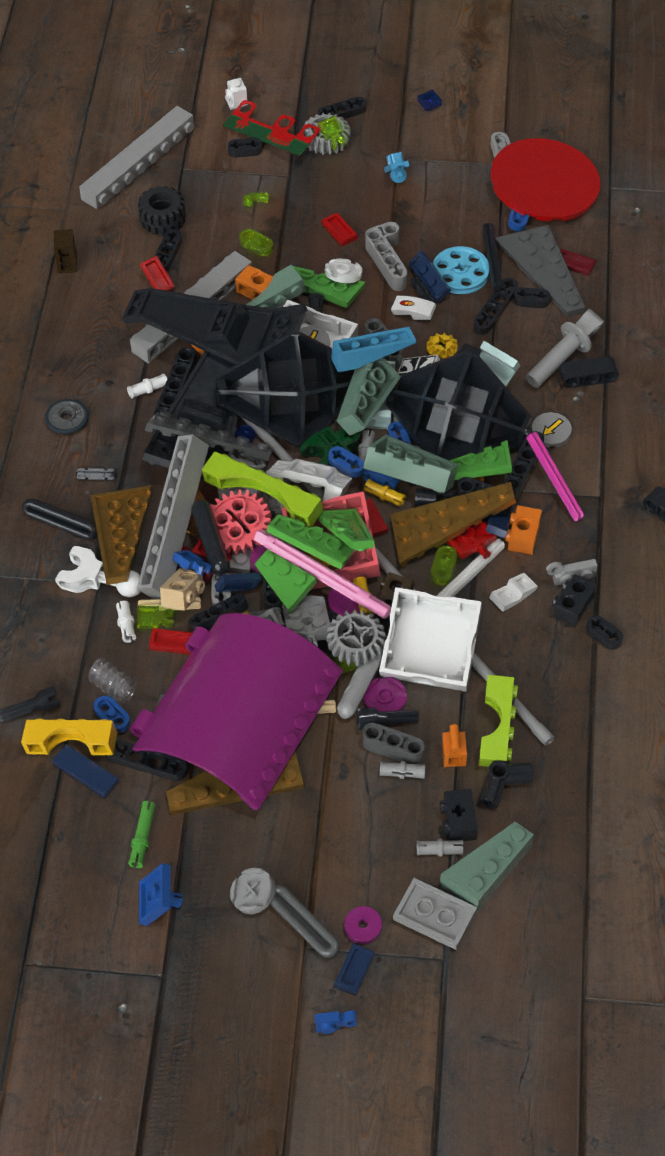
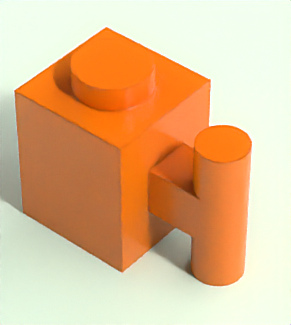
M457 724L450 725V731L442 733L444 767L466 766L465 732H459Z

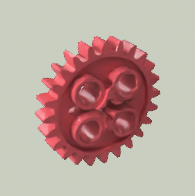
M239 489L237 495L230 491L229 497L223 493V500L216 498V506L210 504L227 554L232 549L235 555L238 554L240 549L246 554V548L249 547L253 551L254 544L261 546L260 543L254 540V537L258 530L263 529L267 531V527L271 523L270 518L272 517L271 512L268 511L269 507L265 504L263 498L258 499L256 493L251 496L249 490L243 495L241 489ZM238 507H243L241 510L236 511ZM226 511H230L237 521H234L232 516ZM228 520L226 523L220 524L222 521ZM256 520L255 523L249 524L250 521ZM239 523H242L244 528L250 533L247 534ZM240 533V536L233 537L235 534Z

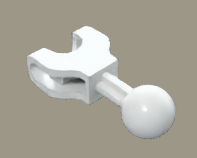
M79 546L72 547L69 552L72 563L79 567L72 571L61 570L55 578L60 588L73 593H81L91 588L98 590L101 583L106 584L103 563L95 558L92 550ZM132 570L128 582L110 584L116 586L118 592L125 597H135L141 592L137 589L140 575Z

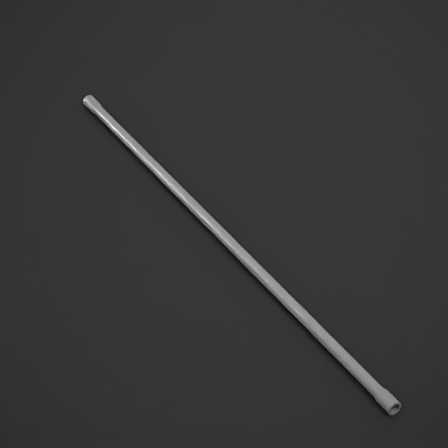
M242 418L281 461L294 460L269 432ZM302 482L311 493L316 494L323 502L324 491L321 488ZM375 547L378 564L387 575L390 572L402 576ZM396 584L399 588H402L401 584ZM474 653L472 666L487 681L488 675L495 674ZM512 698V706H516V714L526 723L544 746L549 745L555 738L553 734L518 699Z

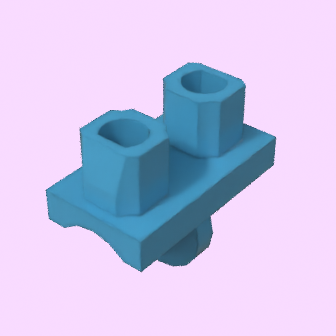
M402 152L386 156L388 166L384 167L385 173L391 171L390 177L393 182H403L406 179L404 168L409 167V162L403 160Z

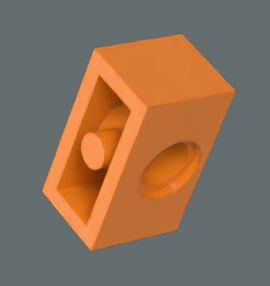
M248 265L235 279L236 292L253 300L267 288L273 276Z
M517 505L516 513H511L509 525H512V529H508L505 541L509 542V551L533 555L542 510Z

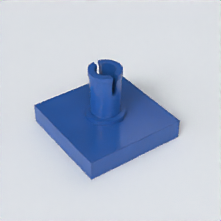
M162 863L139 881V925L148 926L171 909V906L175 908L181 906L183 901L182 893L171 891V865Z

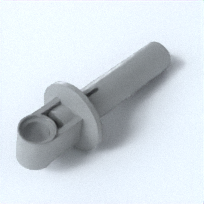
M588 309L576 324L565 322L561 326L564 338L525 376L526 381L532 387L539 388L576 349L580 352H588L592 347L589 338L602 327L605 321L591 309Z

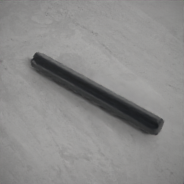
M484 223L483 234L492 289L495 291L497 289L501 290L503 286L493 225L491 223Z

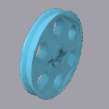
M463 246L451 247L440 252L433 261L434 266L443 279L450 278L453 280L446 282L451 289L450 293H473L481 289L488 281V260L481 252L473 248ZM456 254L459 255L460 258L454 259L451 256ZM471 258H476V259H478L479 261H478V262H471V261H469V259H471ZM444 264L447 268L441 269L438 265ZM476 272H483L484 275H483V276H477V275H475L474 273H476ZM469 282L471 285L463 286L461 283Z

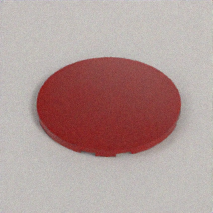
M531 138L507 145L494 158L490 172L493 190L505 205L523 216L526 214L536 217V220L551 222V220L559 219L566 221L583 215L595 204L600 191V177L590 159L574 147L551 139Z

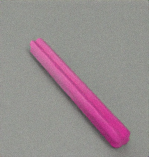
M533 432L527 436L529 444L573 520L577 522L583 519L585 514L538 433Z

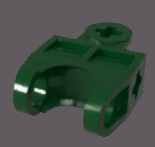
M328 426L308 438L301 445L299 452L304 458L322 457L318 464L333 467L328 461L330 449L340 446L351 453L357 452L360 445V432L349 436L343 428L334 432ZM341 455L334 456V459L341 458Z

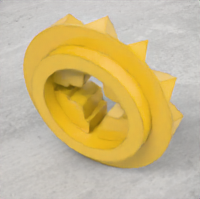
M445 332L443 335L436 333L435 336H430L429 341H427V351L429 354L438 355L440 359L453 356L458 349L457 339H453L452 335H446ZM439 342L446 344L445 349L444 347H442V345H439Z

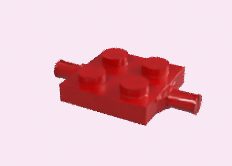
M482 521L476 526L474 524L465 529L464 533L446 543L462 560L475 552H479L484 559H487V557L491 556V552L485 546L496 541V535L486 532L487 525Z

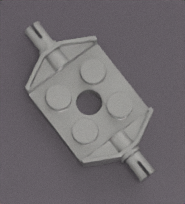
M306 595L291 614L285 605L282 604L286 628L299 634L316 647H318L317 641L326 640L328 635L327 629L331 627L323 596Z

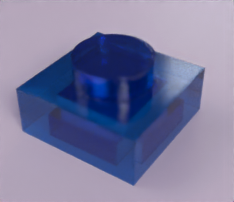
M433 89L417 96V101L426 111L442 105V99Z

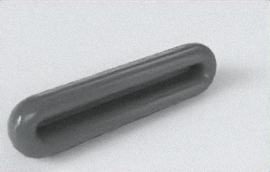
M276 885L275 894L270 905L321 956L326 958L335 956L340 948L338 939L286 887Z

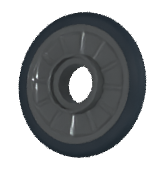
M74 399L59 400L53 403L45 413L47 426L59 434H72L81 430L89 418L86 406ZM64 414L72 415L69 419L62 418Z

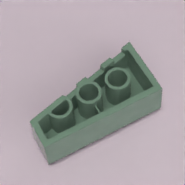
M384 357L354 371L337 418V422L349 436L367 427L401 378Z
M384 435L368 446L363 468L427 487L436 492L445 493L453 487L459 465L394 437Z
M517 822L512 823L441 873L440 887L454 897L476 906V913H478L532 848L534 834Z

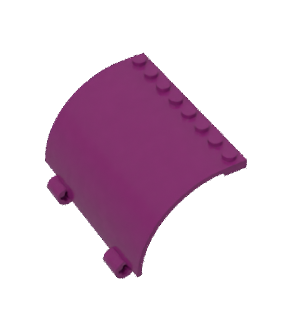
M228 613L220 615L210 631L203 627H196L185 644L186 649L192 654L153 713L142 709L130 726V731L139 738L133 747L135 752L155 751L190 762L226 783L253 810H258L343 670L314 644L280 624L254 615Z

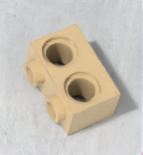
M179 568L160 587L161 606L185 611L203 593L205 588L203 576L195 573L193 570Z

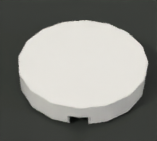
M339 258L330 260L329 264H325V275L333 281L354 283L362 278L363 270L357 262L352 264L349 259Z

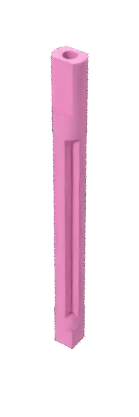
M263 529L257 531L254 540L265 548L278 554L380 617H389L392 607L278 537Z

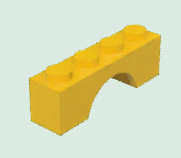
M107 719L26 720L21 743L27 754L48 755L59 743L67 740H78L88 746L91 755H113L117 730L113 720Z

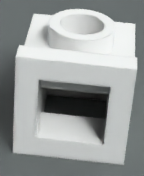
M241 78L227 81L228 89L225 90V99L230 110L237 108L242 101L247 100V90Z

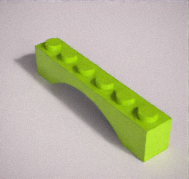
M214 452L202 468L205 482L220 489L245 487L265 492L276 498L285 507L292 519L304 522L307 527H312L323 512L322 501L316 494H309L296 485L291 486L280 478H273L262 470H255L244 462L231 459L226 454Z

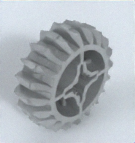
M322 113L320 116L316 114L315 118L310 117L309 121L305 122V125L311 124L320 129L308 145L310 151H315L316 154L320 152L322 155L325 153L331 155L333 152L337 154L339 150L343 151L344 147H348L351 139V129L343 117H338L337 114L333 116L331 113L328 115ZM307 128L304 130L303 135L306 137L312 136L315 130Z
M355 609L352 614L345 611L344 617L338 614L336 620H332L331 627L327 629L326 641L328 649L332 651L333 657L339 656L340 663L347 660L348 666L351 662H355L357 667L359 662L367 665L368 659L374 661L376 655L380 656L381 650L384 648L386 637L384 627L379 625L380 621L378 618L373 619L372 613L366 616L364 610L361 614H357ZM348 629V632L343 633V636L339 637L344 630ZM370 639H373L369 645L364 647L365 643L369 642Z

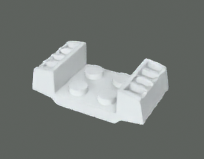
M301 459L293 461L278 460L266 472L267 475L273 478H280L287 484L291 482H306L317 488L324 486L323 501L343 496L347 492L352 477L338 472L336 467Z

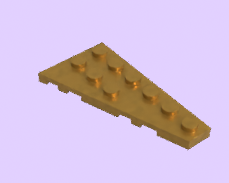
M511 482L390 514L401 568L407 565V561L414 557L420 558L425 555L424 552L430 548L439 547L464 533L465 529L469 526L480 524L483 518L491 514L496 515L515 504L516 500Z
M152 485L91 495L106 585L128 582L152 495Z
M296 751L290 757L267 796L304 789ZM207 771L166 791L170 815L243 801L235 790Z

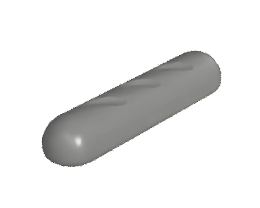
M383 649L380 656L376 655L374 661L368 659L367 665L363 662L359 663L337 706L338 714L343 719L350 718L356 712L381 663Z

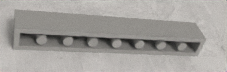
M179 106L172 109L80 185L81 200L97 210L106 204L108 200L118 194L126 185L130 184L133 179L143 173L145 169L155 163L164 153H167L170 148L193 131V114Z
M234 251L229 256H226L220 264L213 267L207 275L200 278L194 286L187 289L184 294L224 300L236 289L235 279L248 265L252 266V261ZM146 324L142 330L134 334L130 339L131 351L149 364L178 338Z
M193 434L177 437L137 585L139 591L153 599L161 598L160 587L176 572L178 563L172 560L174 552L181 551L192 512L191 508L196 497L209 447L208 444Z

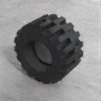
M156 186V188H149V191L143 192V195L139 197L138 211L141 226L147 232H152L155 235L157 233L164 235L170 229L179 230L178 228H182L183 223L186 221L184 197L181 195V192L175 191L173 187L168 188V186Z

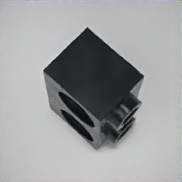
M574 574L570 581L567 580L564 583L561 595H557L552 602V607H554L553 617L576 627L595 598L597 585Z

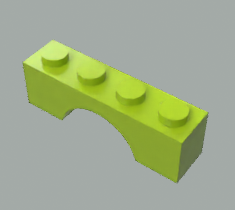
M487 676L485 704L496 710L501 723L496 731L481 738L479 766L489 767L492 762L498 760L505 763L511 761L512 748H508V741L513 740L514 727H510V719H515L516 706H512V698L517 699L518 685H514V677Z

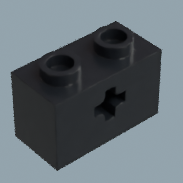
M471 789L444 791V798L440 800L441 814H445L446 821H443L444 835L448 834L449 841L477 840L478 827Z

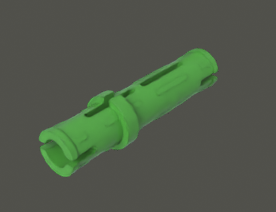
M143 801L141 804L135 838L131 842L132 852L128 862L133 868L136 859H138L136 868L143 867L145 852L149 848L148 838L156 809V804L153 802L150 803L149 810H147L149 801Z

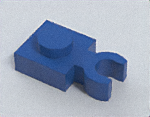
M189 550L174 552L172 560L180 564L181 568L186 570L193 569L199 575H203V572L210 574L212 566L209 563L203 562V558Z
M355 1010L346 1011L339 1014V1011L314 1014L316 1033L330 1034L340 1030L342 1026H357Z

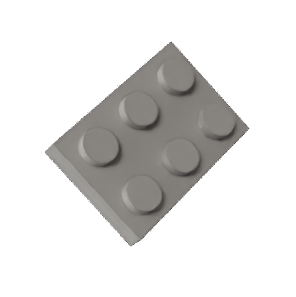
M413 878L393 914V920L457 950L477 912V907Z

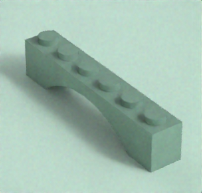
M289 265L275 273L267 288L258 297L245 305L268 309L282 306L287 300H291L306 291L303 279L294 267Z

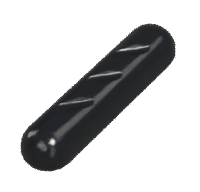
M34 498L27 499L22 504L23 512L30 518L88 540L97 537L96 523L92 520Z
M202 499L197 500L193 503L191 511L207 561L212 566V573L216 576H222V574H226L229 571L230 561L210 503Z

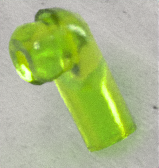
M260 192L245 194L243 196V205L251 207L253 201L268 203L269 194Z

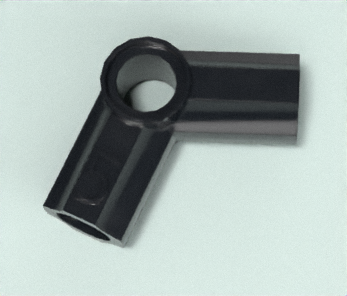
M499 760L492 762L489 766L479 803L486 808H498L505 785L533 783V767L531 762L510 764ZM498 772L501 773L503 776L498 777L495 776L494 773Z

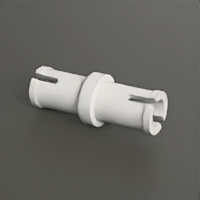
M161 374L151 379L145 378L142 380L143 382L128 386V394L131 399L145 393L151 394L153 390L165 386L167 377L165 374Z
M120 601V604H116L119 617L117 623L121 628L122 640L130 643L136 639L133 626L135 620L131 615L129 602Z

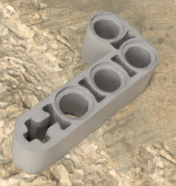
M387 222L368 229L365 234V248L389 286L395 291L404 290L407 287V269L392 248L399 243V225L395 222Z

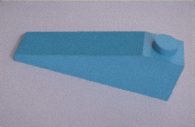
M410 327L336 340L333 341L331 359L338 372L353 370L416 343V339Z

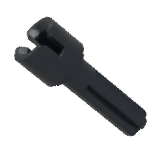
M51 686L37 691L34 698L0 709L1 722L12 720L39 709L47 712L61 707L58 698L53 700L49 698L57 693L55 687Z
M375 707L357 708V727L359 730H363L368 723L380 725L418 723L419 712L418 710L378 712Z

